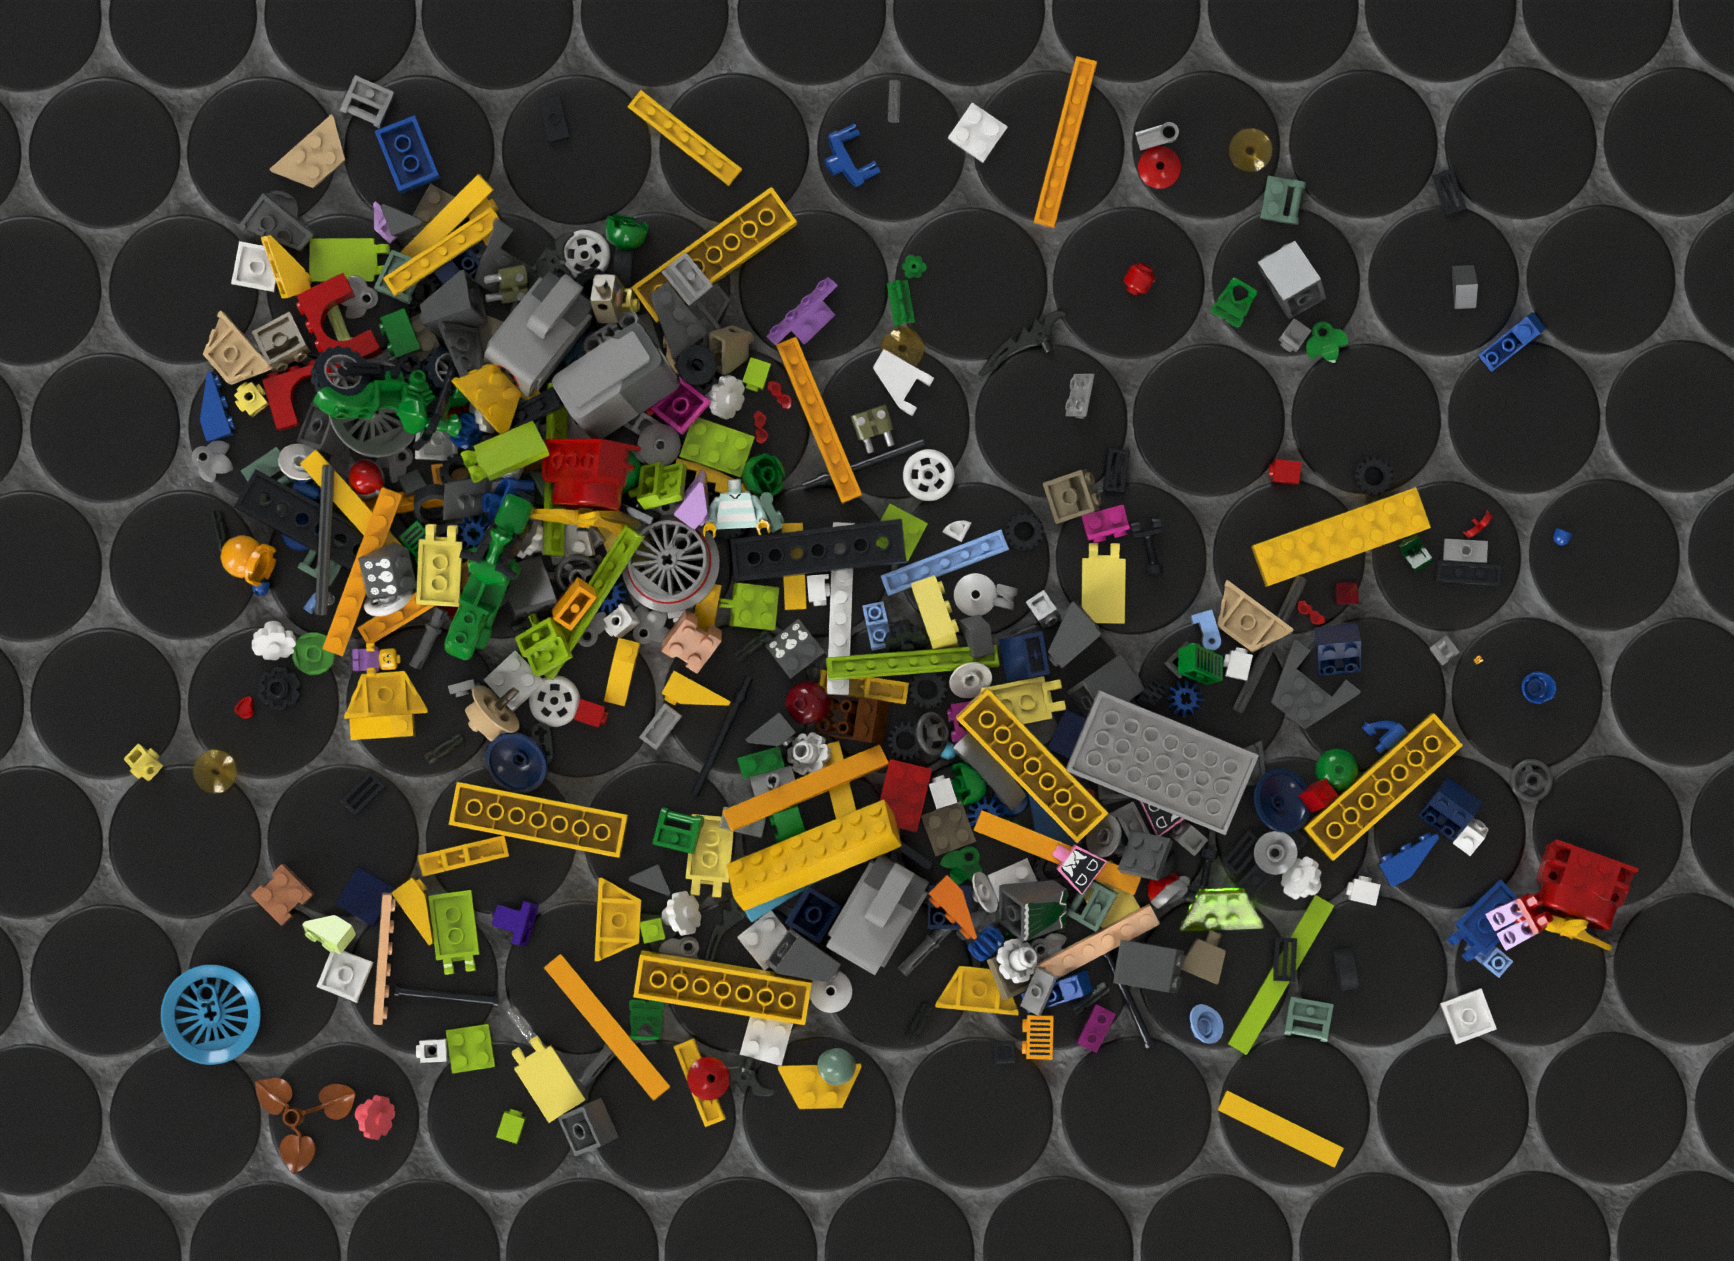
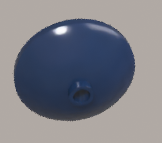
M516 732L501 734L489 744L486 750L485 764L489 775L500 787L514 793L533 791L541 785L547 775L548 763L544 751L536 741L524 734Z
M1274 769L1265 773L1256 784L1254 791L1256 811L1263 823L1276 832L1291 833L1299 830L1305 825L1311 812L1299 797L1307 786L1297 774L1287 769Z

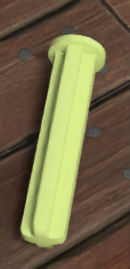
M338 305L333 307L327 314L338 341L352 339L353 337L349 335Z

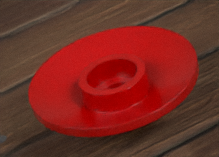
M1155 146L1147 149L1140 157L1138 172L1145 184L1155 189H1163L1176 182L1181 172V162L1178 155L1172 149L1165 146ZM1159 162L1163 163L1164 169L1158 170L1156 164Z
M703 1057L695 1061L687 1075L689 1089L696 1097L702 1100H715L721 1097L726 1092L730 1082L729 1071L725 1064L713 1057ZM710 1074L714 1077V1080L711 1083L707 1080V1077Z

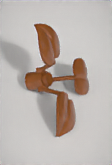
M271 1078L256 1081L257 1097L264 1110L273 1115H278L284 1110V1123L291 1126L292 1130H295L297 1135L291 1134L286 1136L280 1144V1155L292 1174L306 1168L316 1152L314 1140L309 1136L302 1137L301 1131L297 1128V1125L304 1121V1115L324 1108L326 1116L330 1119H343L352 1110L356 1093L352 1088L343 1084H331L319 1092V1100L322 1105L302 1111L299 1108L290 1109V1106L287 1104L292 1099L293 1091L291 1085L286 1080Z

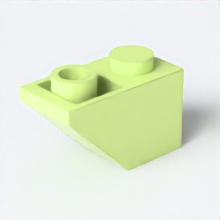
M336 915L305 921L302 924L307 938L313 942H321L326 950L329 952L335 951L340 955L356 935L352 925Z

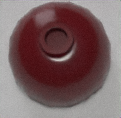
M811 681L798 683L791 688L786 696L785 703L790 717L798 723L807 725L824 719L830 708V699L827 697L825 688L817 682Z

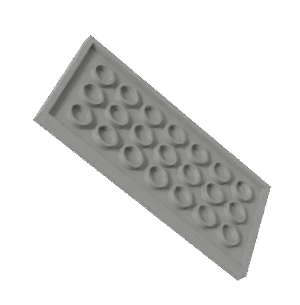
M1098 690L1066 771L1226 835L1259 755Z

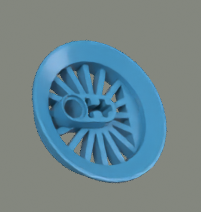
M202 965L182 973L168 988L161 1006V1024L168 1042L180 1055L199 1064H221L238 1057L251 1045L260 1025L261 1010L255 990L241 974L220 965ZM208 978H216V983H208ZM202 979L203 985L197 988L194 982ZM221 979L230 983L219 999ZM189 986L196 994L197 1001L184 993ZM236 986L240 993L222 1004L232 987ZM205 987H209L213 992L210 999H206L202 994ZM241 996H244L247 1005L225 1009V1007ZM180 998H184L199 1009L178 1006ZM210 1008L212 1012L216 1011L217 1015L213 1018L214 1020H212V1017L207 1016V1013L210 1012ZM248 1009V1018L226 1014ZM177 1010L198 1015L177 1019ZM199 1019L198 1022L181 1032L179 1023ZM225 1019L247 1023L246 1028L242 1031ZM203 1024L192 1042H189L185 1035ZM223 1024L239 1035L230 1036ZM207 1027L205 1042L196 1044ZM213 1028L215 1040L210 1041ZM218 1028L225 1036V1038L220 1039Z

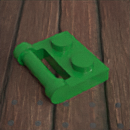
M663 807L660 811L652 844L695 854L700 831L704 824V817L700 815L694 817ZM670 819L691 824L692 829L688 831L667 826L666 824Z

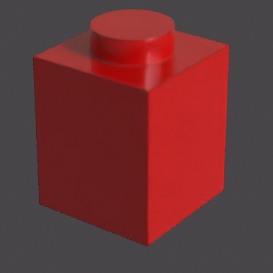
M1275 459L1274 464L1269 465L1268 476L1272 477L1271 482L1298 485L1302 462Z
M580 699L574 720L600 728L601 724L605 725L609 713L605 712L607 707Z
M1326 778L1312 783L1299 795L1311 813L1325 808L1338 796Z

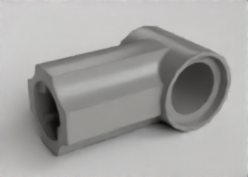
M1166 122L1160 126L1135 132L1140 151L1176 141L1179 135L1177 125L1172 122ZM1165 128H1173L1175 135L1172 138H1166L1163 135Z

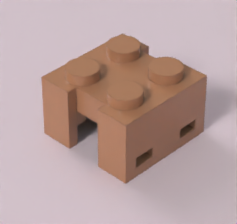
M686 609L662 640L661 652L671 658L679 657L686 662L687 668L698 674L721 643L722 631L712 624L708 626L707 632L697 626L698 615Z
M281 864L272 873L274 878L266 886L264 884L260 885L251 894L281 926L285 925L294 916L290 911L299 902L304 905L315 895L286 864Z

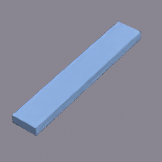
M998 530L881 575V579L888 596L911 588V583L934 575L937 578L1007 551L1009 548L1002 530Z

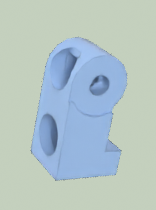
M1212 609L1191 615L1192 624H1199L1202 634V646L1210 650L1218 649L1221 645V637Z

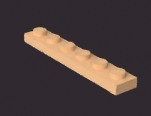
M382 893L373 1024L382 1025L383 1019L387 1020L388 1007L384 1006V998L389 997V985H385L386 976H390L391 963H387V955H392V942L388 941L389 933H393L394 920H390V913L395 912L396 899H392L391 893Z
M1150 904L1038 962L1036 968L1041 967L1056 975L1058 979L1120 946V940L1130 941L1160 925Z

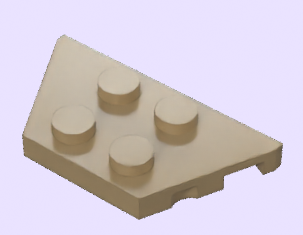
M332 114L273 165L270 171L314 189L343 164L346 159L335 118Z
M220 310L217 315L219 317L215 329H212L209 342L206 344L203 352L205 358L224 380L231 385L271 370L273 367L226 313Z
M1227 580L1225 582V591L1217 627L1253 653L1294 631L1292 627Z

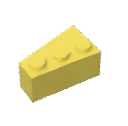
M934 575L911 583V588L932 649L959 647L956 632H959L955 619H950L949 613H952L949 601H944L942 594L945 593L942 581L937 582Z

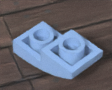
M884 602L863 605L872 651L886 648L884 638L890 630Z
M1467 944V946L1464 949H1469L1470 945ZM1494 947L1485 956L1479 952L1475 957L1476 960L1498 978L1513 962L1497 947Z

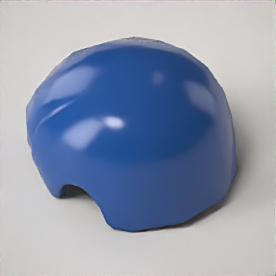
M1542 671L1528 674L1521 684L1523 696L1529 702L1536 704L1552 700L1557 690L1555 680L1549 674Z

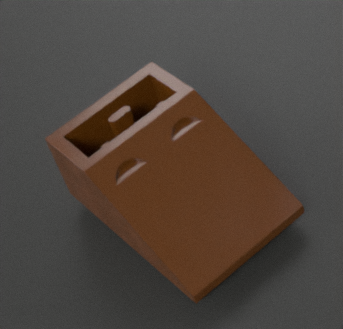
M827 695L830 699V708L826 717L816 723V734L883 745L890 702L849 695Z

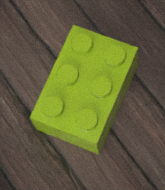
M698 417L689 427L679 457L683 460L698 463L742 479V472L750 456L755 437Z

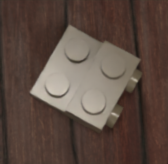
M290 311L252 331L263 357L273 367L271 369L272 372H283L288 368V364L294 361L301 362L307 358V354L311 353Z
M1087 469L1043 483L1056 524L1100 510L1101 498L1098 493H1094L1092 485L1095 484L1093 474L1088 472Z

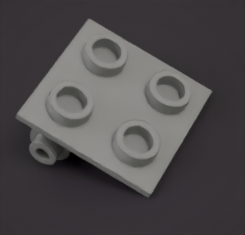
M1074 374L1070 381V396L1065 405L1066 416H1073L1079 419L1086 417L1095 374Z

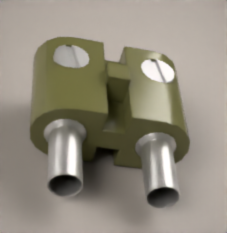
M524 265L498 269L497 274L484 276L485 284L499 281V292L485 295L486 302L500 300L504 304L520 301L528 293L526 286L527 273Z
M886 404L850 416L858 441L863 440L867 454L874 452L870 437L878 434H884L888 447L895 445L891 430L894 427Z

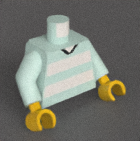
M741 479L728 480L729 492L720 493V496L714 498L708 508L707 515L709 518L705 522L703 536L706 535L708 530L713 531L714 538L716 536V529L753 527L757 528L759 535H761L760 530L764 527L767 528L769 534L771 529L767 522V515L758 497L751 495L750 491L742 492Z

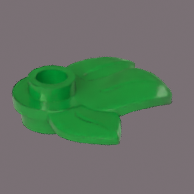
M1318 322L1313 326L1312 337L1307 341V355L1310 359L1321 355L1325 360L1334 363L1339 355V346L1348 344V338L1341 329H1334L1328 322ZM1319 329H1325L1326 335L1320 336Z
M966 846L960 851L952 850L940 862L941 866L950 868V878L957 885L967 879L972 882L974 873L982 872V868L978 863L980 854L972 846ZM967 853L973 854L971 861L965 859Z

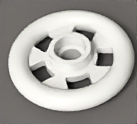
M591 230L573 232L574 236L567 241L564 249L567 261L565 265L572 271L570 276L575 279L579 271L574 269L576 263L585 266L584 269H590V265L595 259L600 262L597 268L605 272L611 258L607 241L600 234ZM586 238L587 245L578 246L577 240ZM596 243L601 248V252L595 254L592 248ZM569 249L575 250L574 259L568 258ZM586 251L589 253L587 259L581 258L582 252Z
M926 449L916 452L907 460L903 469V481L907 490L920 500L933 501L942 498L949 492L954 482L955 474L951 461L943 453L936 450ZM930 458L931 464L921 466L920 460ZM941 463L945 471L939 473L935 465ZM912 469L919 470L918 479H912ZM927 471L932 472L933 477L931 479L925 478L924 474ZM940 478L944 481V484L940 489H937L934 484ZM920 483L929 486L927 492L918 489Z
M413 589L399 596L367 597L364 602V609L372 616L392 614L403 608L411 600Z
M556 675L554 680H549L547 677L542 678L545 683L529 697L531 713L540 723L550 727H559L569 723L575 718L580 702V694L577 687L572 681L563 676ZM550 684H560V690L550 691ZM540 691L546 693L544 702L537 700ZM570 692L572 701L565 702L564 693ZM552 697L558 698L557 705L551 704L550 700ZM544 707L552 711L549 717L541 712ZM565 707L568 711L567 714L559 717L557 711Z

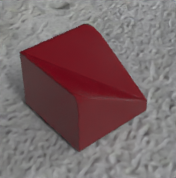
M1357 582L1335 583L1336 605L1359 604Z

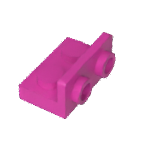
M1124 505L1081 516L1088 541L1093 540L1094 543L1105 541V536L1114 534L1115 538L1127 535L1126 531L1131 529Z

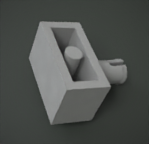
M791 766L749 777L755 797L795 780Z

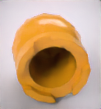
M240 535L227 540L222 547L220 558L224 569L234 577L245 578L247 583L257 587L261 586L260 581L263 578L268 579L276 563V559L273 558V553L276 552V549L268 544L260 545L250 536Z

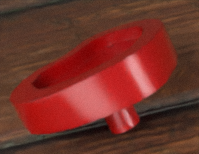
M250 696L242 698L235 706V713L241 718H250L254 714V699Z

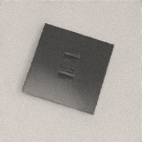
M487 477L477 483H473L472 479L445 483L443 520L485 514L482 509V497L486 493Z

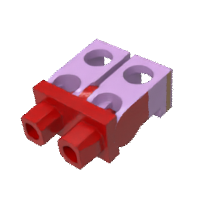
M1528 892L1486 913L1494 931L1515 921L1513 925L1497 933L1506 951L1540 933L1553 921L1550 912L1545 911L1540 914L1536 906L1543 903V899L1538 892L1534 894H1529Z

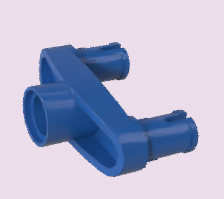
M853 123L838 132L835 130L828 134L829 145L833 155L824 160L832 176L843 172L849 182L857 187L863 184L864 180L879 174L880 169L876 167L875 161L860 169L855 168L843 144L856 136H860L858 129L855 130L856 125Z
M505 477L501 480L494 493H485L482 497V509L484 512H488V522L491 524L498 507L501 506L506 495H515L517 490L532 494L535 486L534 481Z

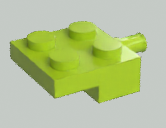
M661 462L641 466L639 485L636 488L629 489V496L631 498L637 496V500L644 510L683 500L687 466L684 462L665 467Z
M733 583L732 600L720 598L719 602L727 604L718 605L719 608H731L729 626L775 630L779 587Z
M533 613L528 616L532 627L516 636L515 640L522 657H527L534 676L540 677L573 658L560 624L550 617L540 622L537 613Z

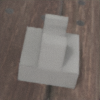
M1447 635L1429 648L1441 666L1460 653Z

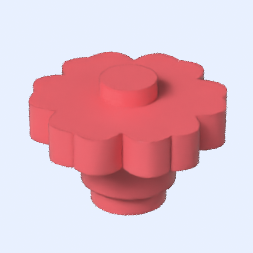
M375 1095L372 1100L368 1099L365 1104H360L357 1107L355 1118L358 1120L359 1130L364 1132V1137L379 1140L381 1135L386 1136L392 1128L391 1120L395 1117L394 1105L390 1103L389 1098Z

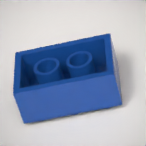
M415 115L375 131L400 194L441 179Z

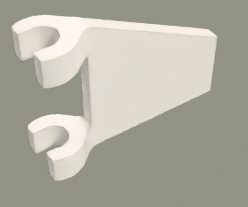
M883 349L873 367L897 406L912 416L917 407L904 401L916 379L930 386L934 377L915 368Z

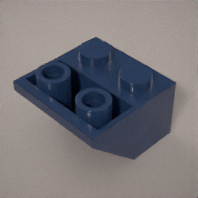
M469 248L434 271V273L444 285L461 270H465L471 277H474L480 261Z
M1357 623L1314 628L1318 677L1361 672V637Z
M1042 631L999 640L1007 682L1050 674Z
M1446 777L1420 811L1418 817L1453 841L1475 817L1482 801L1449 777Z
M928 885V893H929L936 885ZM958 885L963 891L972 920V886ZM928 900V929H961L962 927L957 922L952 924L944 916L946 911L941 906L937 909Z

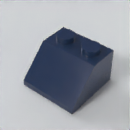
M806 886L785 923L811 940L820 943L841 906L811 887Z

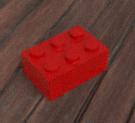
M890 759L880 801L884 799L893 811L897 828L917 832L932 769Z

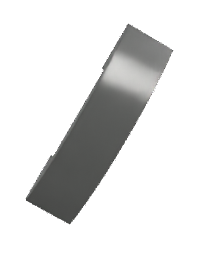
M966 733L952 747L966 763H969L980 774L1010 811L1026 797V794L1015 779L972 735Z

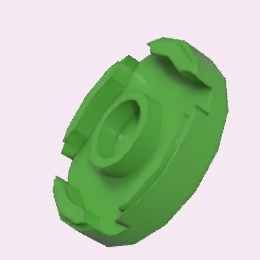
M311 632L302 635L296 641L292 659L299 670L309 675H320L327 672L333 665L336 658L335 653L322 649L327 637L326 635Z

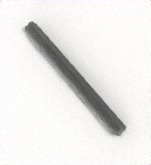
M323 465L316 615L327 614L334 485L333 465Z
M1299 575L1295 577L1277 615L1286 624L1307 582L1306 578ZM1278 640L1261 648L1247 681H1245L1233 706L1234 711L1241 714L1244 713Z

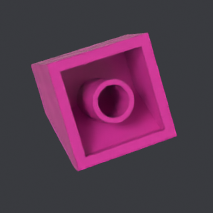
M679 377V387L654 404L651 410L662 422L683 435L711 402Z

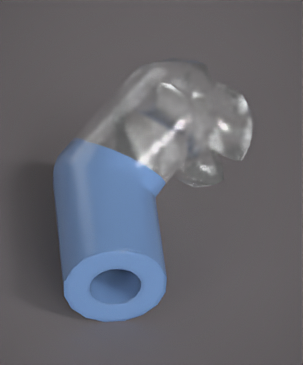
M328 591V606H331L335 602V597ZM316 593L311 596L303 607L310 614L315 611Z

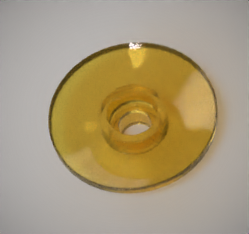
M1244 129L1238 132L1230 142V158L1241 170L1248 172L1260 170L1267 165L1272 156L1271 141L1260 130ZM1249 147L1253 148L1254 154L1248 155L1246 149Z
M896 328L890 331L884 337L881 344V353L885 349L914 367L919 364L924 354V345L921 337L909 328ZM903 344L907 347V350L900 352L898 347Z
M210 750L200 755L196 760L193 775L197 785L204 791L221 793L229 789L234 783L237 768L230 755L220 750ZM215 767L219 768L220 774L218 776H215L212 773Z

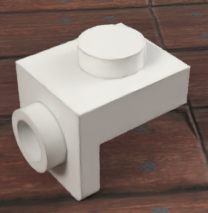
M1473 818L1454 839L1453 844L1471 856L1485 839L1489 829L1482 821Z

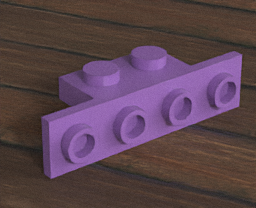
M829 277L820 281L816 289L809 295H806L795 309L789 311L784 320L773 326L766 337L777 345L792 331L805 345L835 316L823 300L838 285Z

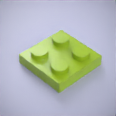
M889 504L881 521L902 519L906 561L908 562L928 523ZM878 539L877 546L882 549L886 548L889 543L888 539Z
M489 1024L446 1030L452 1074L496 1066Z

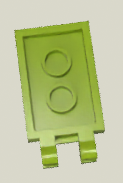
M374 238L311 239L309 257L311 282H325L341 273H344L347 279H349V276H359L366 282H375V276H380L384 267L377 266V254H390V245H375Z
M530 421L473 446L475 451L466 450L461 453L473 483H477L488 477L489 481H492L550 456L534 421Z
M472 890L428 896L436 960H443L444 974H455L453 962L465 960L467 972L476 971L474 955H480Z

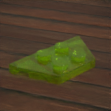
M1244 888L1200 890L1195 897V902L1188 909V915L1185 920L1180 923V931L1264 928L1263 920L1258 916Z

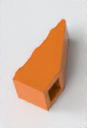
M946 875L928 893L931 896L928 900L937 909L941 906L946 911L944 916L952 924L957 922L962 927L959 931L967 939L972 937L975 940L977 936L963 891Z

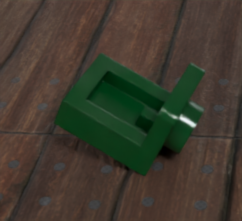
M1418 534L1406 537L1399 544L1401 554L1415 573L1433 562L1431 555L1421 543Z

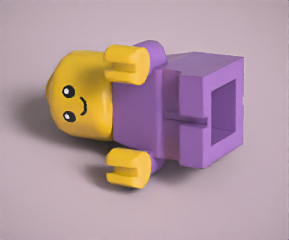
M374 642L366 643V649H352L353 671H367V676H375L379 668L381 670H395L398 663L401 662V657L397 655L396 649L387 648L379 651Z

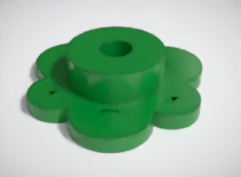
M908 255L905 258L906 263L902 264V269L905 270V277L908 279L913 277L920 278L927 269L920 256Z

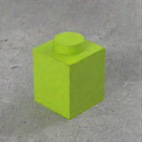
M750 357L742 381L743 384H746L745 388L754 392H758V389L764 390L771 364Z
M662 917L639 922L644 944L666 939Z
M510 1109V1112L505 1111L496 1137L517 1144L526 1117L522 1116L523 1112Z

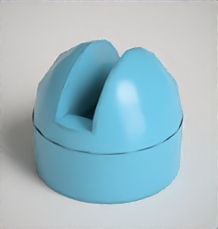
M946 741V747L939 756L947 760L953 759L957 754L952 748L954 744Z

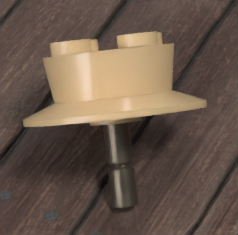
M475 686L472 690L474 702L465 709L470 720L468 722L469 727L475 732L480 731L490 741L498 737L503 730L509 733L516 732L519 729V721L516 714L507 704L520 691L513 687L500 698L493 690L485 686Z

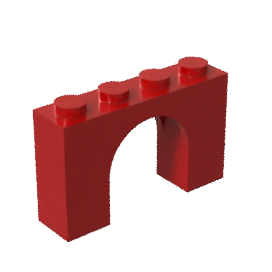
M344 273L296 295L299 300L296 305L301 315L305 314L308 319L305 324L310 334L315 333L317 340L314 343L319 353L325 352L329 347L333 349L335 346H341V348L349 347L351 351L359 352L360 357L365 359H372L383 353L371 330L347 341L333 340L325 333L324 320L327 313L333 307L355 297Z
M316 360L308 362V366L300 368L299 365L287 369L288 372L279 374V372L267 374V378L262 380L277 430L281 431L300 425L293 395L297 385L302 380L312 377L311 370ZM326 368L327 373H334L333 371L329 372Z

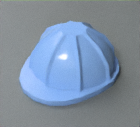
M1204 1004L1196 1005L1192 1009L1190 1022L1194 1037L1207 1044L1216 1043L1221 1038L1224 1027L1219 1013Z

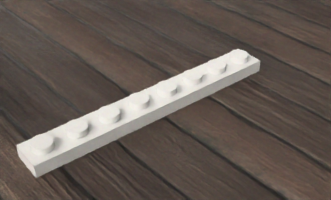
M833 522V527L853 525L855 523ZM837 543L834 546L836 554H842L846 549L844 543ZM853 569L831 572L828 657L850 656ZM827 676V695H849V679L828 680Z

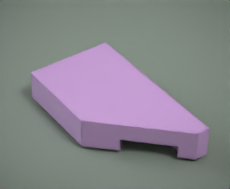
M375 201L373 204L374 230L391 245L398 237L391 235L381 206Z

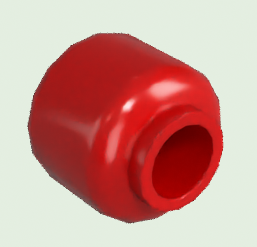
M1142 262L1132 264L1123 279L1127 285L1126 290L1136 296L1138 293H1148L1156 279L1153 274L1154 270Z

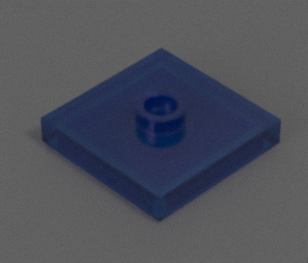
M1065 709L1047 749L1070 759L1086 718Z
M357 867L336 905L374 926L381 914L382 893L392 894L395 888Z

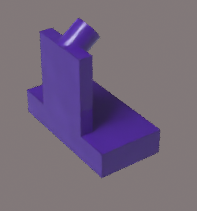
M523 901L521 911L497 905L496 911L492 913V926L514 932L511 943L527 946L539 905Z

